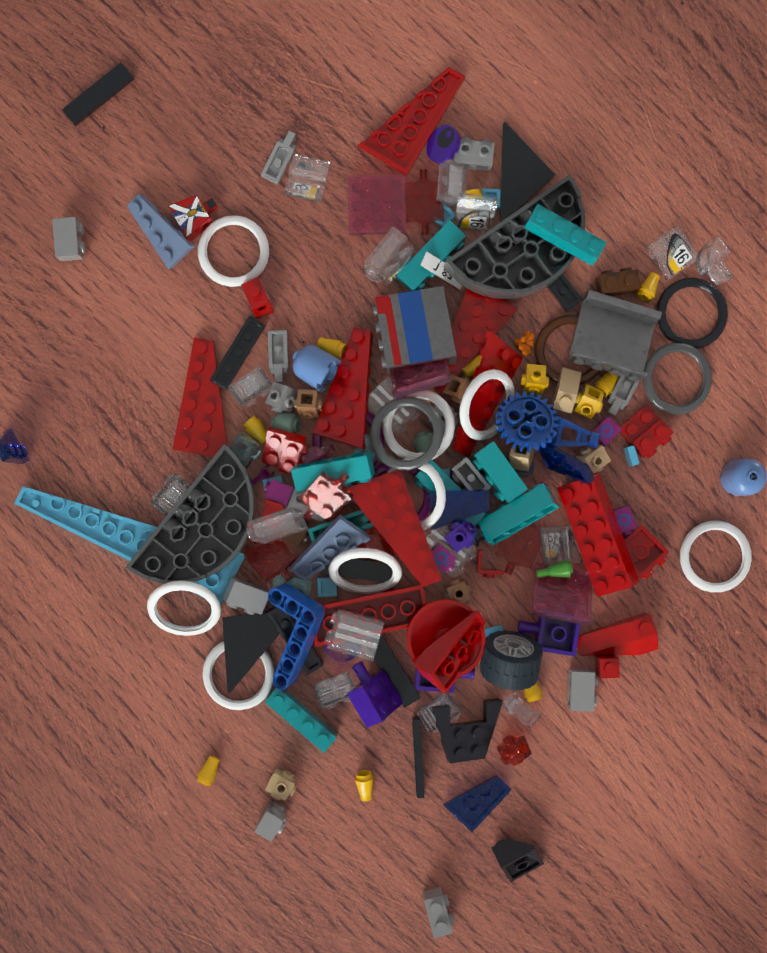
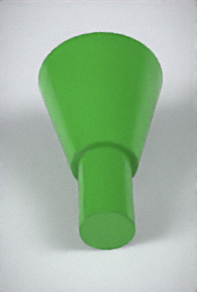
M567 559L546 569L536 570L537 578L546 576L570 578V574L573 573L572 564Z

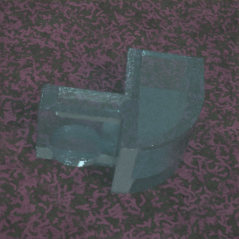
M247 433L237 435L230 449L248 469L253 459L258 458L262 446Z

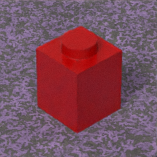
M615 655L595 656L596 675L599 678H620L619 658Z

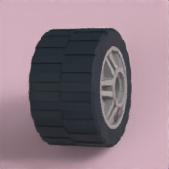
M503 630L491 633L486 637L484 653L480 662V673L486 681L501 689L520 691L531 688L538 680L543 655L542 647L532 637L521 632Z

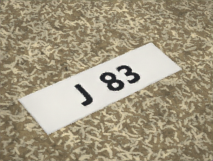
M426 251L420 266L461 290L462 285L444 269L445 262L442 261L440 263V259Z

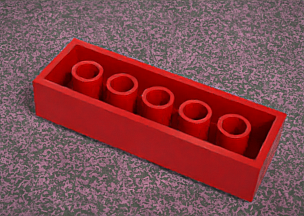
M600 472L557 487L596 596L629 589L640 581Z
M421 584L320 604L325 610V615L314 639L315 647L408 628L416 612L427 604Z

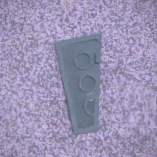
M137 194L127 205L167 269L175 267L195 247L192 242H188L184 238V234L180 230H176L171 225V221L167 217H163L159 213V209L143 194Z
M339 515L290 566V572L306 581L325 569V566L331 563L340 553L356 549L362 542H368L370 535Z

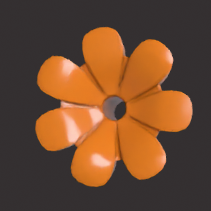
M524 331L521 339H515L514 344L519 346V350H522L523 355L528 356V354H531V347H535V341H532L535 334L530 333V331Z

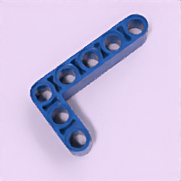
M282 583L268 592V599L273 605L297 620L273 676V684L279 690H284L297 681L325 615L322 605L286 583Z

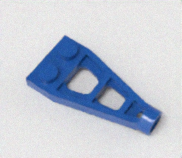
M526 407L528 411H533L531 408ZM557 415L554 416L559 418L556 423L559 425L558 433L551 443L546 444V447H598L600 433L590 432ZM536 422L539 426L543 425L541 422ZM567 427L576 430V440H563L561 438L563 428ZM591 435L590 441L588 442L587 437Z

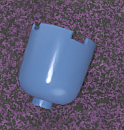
M307 345L301 350L298 349L292 357L294 360V374L320 393L325 391L324 386L327 382L332 383L338 369L337 364L341 363V360L315 345Z
M734 459L723 466L720 481L727 493L735 496H749L760 492L765 487L767 472L765 467L754 459Z

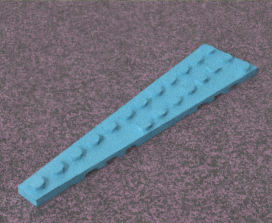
M26 486L22 487L14 503L131 561L157 528V526ZM240 552L224 569L194 583L201 584L212 591L221 606L224 601L222 597L231 576L236 577L247 554Z

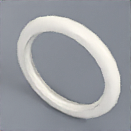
M232 215L219 218L209 224L199 239L198 259L200 265L208 277L221 285L230 287L241 286V284L257 278L264 271L268 263L269 243L267 237L259 225L246 217ZM227 225H240L249 229L257 238L260 246V255L256 266L250 272L240 277H227L218 273L210 264L207 256V247L211 236L217 230Z
M492 369L479 374L471 381L462 397L459 413L460 423L464 432L472 439L486 440L499 433L496 431L498 425L495 424L485 431H478L472 427L469 419V408L477 389L487 380L497 379L505 387L506 400L509 395L515 396L512 380L501 370Z
M410 389L393 398L416 397L431 401L439 407L445 419V432L441 446L431 460L443 454L449 447L455 431V419L448 403L440 395L425 389ZM396 408L382 422L385 441L398 457L402 459L418 458L425 452H410L401 447L394 438L391 424L394 413L398 409Z
M406 458L403 460H412L416 458ZM429 463L418 469L423 470L431 477L435 485L437 500L431 515L420 521L423 530L430 528L439 520L446 502L443 480L436 469ZM390 468V470L387 473H390L398 469Z
M710 520L695 526L684 538L680 549V564L685 576L694 586L708 592H724L739 585L749 572L752 562V551L746 536L736 526L720 520ZM710 530H721L731 534L738 541L742 551V563L738 572L731 579L721 583L707 582L698 577L689 561V552L694 540L702 533Z
M356 548L344 551L331 561L328 568L330 578L338 587L345 591L362 595L388 591L395 587L402 577V568L393 556L371 548ZM373 558L388 564L392 568L393 574L389 580L377 585H357L344 580L339 575L338 568L342 563L350 559Z
M190 581L165 583L157 587L150 594L147 601V610L152 621L161 629L176 635L190 636L204 633L210 630L221 616V606L216 595L203 585ZM185 590L203 596L210 603L212 610L209 619L202 624L179 626L166 621L160 616L157 611V602L162 595L168 592Z
M224 641L217 644L207 655L203 665L202 676L207 693L219 705L232 710L250 709L261 703L268 696L273 686L275 669L270 654L265 651L260 657L265 667V681L259 692L246 700H231L220 694L213 683V665L218 656L225 651Z

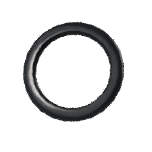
M694 277L683 278L669 285L661 294L656 309L662 312L658 325L664 336L672 343H686L696 349L708 346L716 341L723 333L728 319L727 304L720 290L712 283ZM686 287H697L707 291L712 295L718 306L719 316L715 328L708 335L699 339L690 340L678 336L669 327L666 319V307L669 299L674 293Z

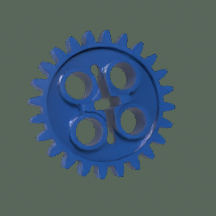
M523 391L522 396L518 392L515 393L514 397L509 395L508 399H503L502 405H499V412H496L495 418L497 419L495 425H498L496 431L502 432L501 439L507 438L506 445L510 442L513 443V449L517 445L520 446V451L527 447L528 452L531 451L532 447L538 451L540 445L545 448L547 443H551L552 437H555L556 430L559 427L556 424L559 418L554 417L557 410H551L553 404L547 405V398L542 401L541 394L534 397V392H531L530 396H527L526 391ZM525 407H529L533 411H528ZM510 416L517 418V420L510 419ZM536 422H541L544 426H539ZM521 431L527 432L528 436L521 434Z

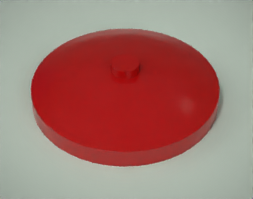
M450 599L436 600L420 608L411 619L406 636L408 652L413 662L415 663L418 656L429 645L474 611L467 605ZM484 627L476 643L470 646L467 655H469L467 661H463L458 669L461 672L459 677L469 673L481 660L486 644Z

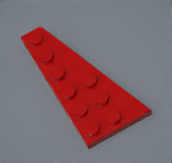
M448 67L428 87L421 90L410 102L408 101L387 119L379 129L373 131L365 141L359 143L358 147L407 176L465 80V76Z
M467 289L451 325L457 356L456 364L449 365L448 359L438 360L435 362L429 376L433 388L440 395L444 392L451 375L458 376L462 369L486 345V331L496 334L517 311L509 301L483 296Z
M357 327L353 328L341 363L313 430V433L362 450H365L366 445L364 438L367 431L365 424L366 415L368 414L370 388L368 381L371 374L370 357L372 356L373 333L371 331Z
M486 331L485 348H481V362L475 369L473 379L484 371L492 369L501 370L512 379L523 358L493 332ZM489 379L475 392L469 408V419L474 429L478 431L485 429L505 392V387L501 381ZM460 425L452 449L469 458L478 440L470 438Z
M194 337L173 444V450L214 457L220 448L228 443L220 387L210 381L217 369L215 345L212 340Z
M401 470L392 471L373 478L368 482L359 483L345 489L422 587L442 580Z

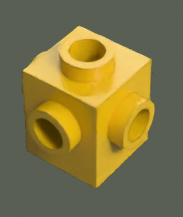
M527 364L520 380L523 391H526L527 394L534 392V396L543 394L544 389L548 388L549 377H546L545 365Z
M586 384L582 393L578 392L574 412L592 419L594 414H599L602 409L604 391Z

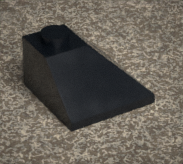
M507 838L506 840L498 841L495 846L491 847L501 869L510 882L544 864L534 845Z

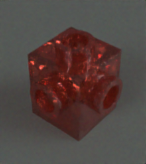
M507 736L502 739V743L496 746L503 764H512L513 766L521 764L523 760L532 754L525 736Z

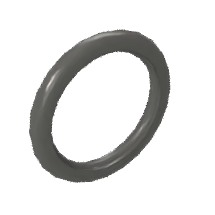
M677 342L666 344L658 348L649 357L645 365L644 372L648 373L643 379L645 393L651 403L665 413L673 415L690 413L697 409L709 394L712 385L710 365L706 357L692 345ZM673 352H683L693 357L698 362L703 375L700 392L692 401L683 405H671L661 400L652 384V373L655 365L663 356Z
M400 397L386 403L375 415L370 428V440L375 454L384 464L398 470H413L427 464L438 452L443 439V426L437 411L428 402L416 397ZM403 406H412L422 410L429 417L433 426V439L428 450L420 457L412 460L393 458L384 450L380 441V427L384 418L394 409Z

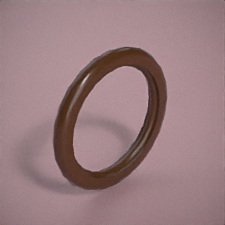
M564 315L551 320L542 328L536 340L535 357L537 364L546 366V377H549L556 384L560 374L556 373L546 361L544 354L545 343L548 336L556 328L567 324L576 325L578 315ZM590 368L581 375L579 385L591 381L601 370Z

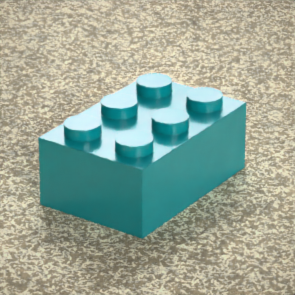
M494 441L471 456L473 459L471 463L477 470L483 472V478L490 486H493L495 489L493 493L500 502L509 503L528 489Z

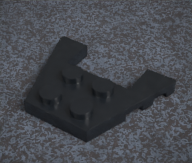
M496 698L483 701V720L450 724L449 705L431 706L432 713L436 719V727L440 732L443 750L450 764L485 759L502 706L501 699Z

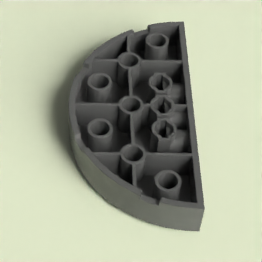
M569 174L447 259L444 269L465 288L480 295L497 299L522 298L533 295L550 286L564 273L575 256L526 230L524 227L535 207L539 204L585 230V209L582 205L581 193L572 176Z
M224 444L125 568L144 579L161 584L172 581L196 582L224 569L240 554L254 526L256 495L246 466L228 445Z

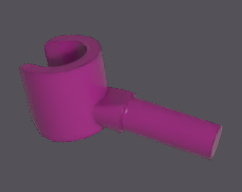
M266 465L261 469L260 474L252 480L253 485L263 478L268 479L275 473V471L272 473L267 472V468L270 465Z

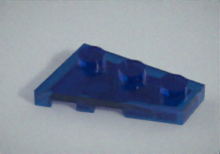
M9 428L4 431L0 436V459L2 462L24 464L30 461L27 457L28 451L23 445H20L12 429Z
M547 443L545 448L540 445L539 452L548 470L587 484L594 480L591 468L586 463L581 462L551 443Z
M489 490L446 491L443 513L439 520L430 527V530L488 511ZM430 491V515L436 506V491Z
M495 775L443 804L461 823L473 832L506 797L511 788L498 775Z

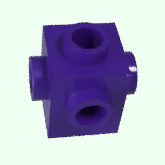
M464 519L460 523L457 520L449 527L451 531L444 537L449 545L458 553L463 547L468 549L476 542L474 538L478 533L476 532V527Z

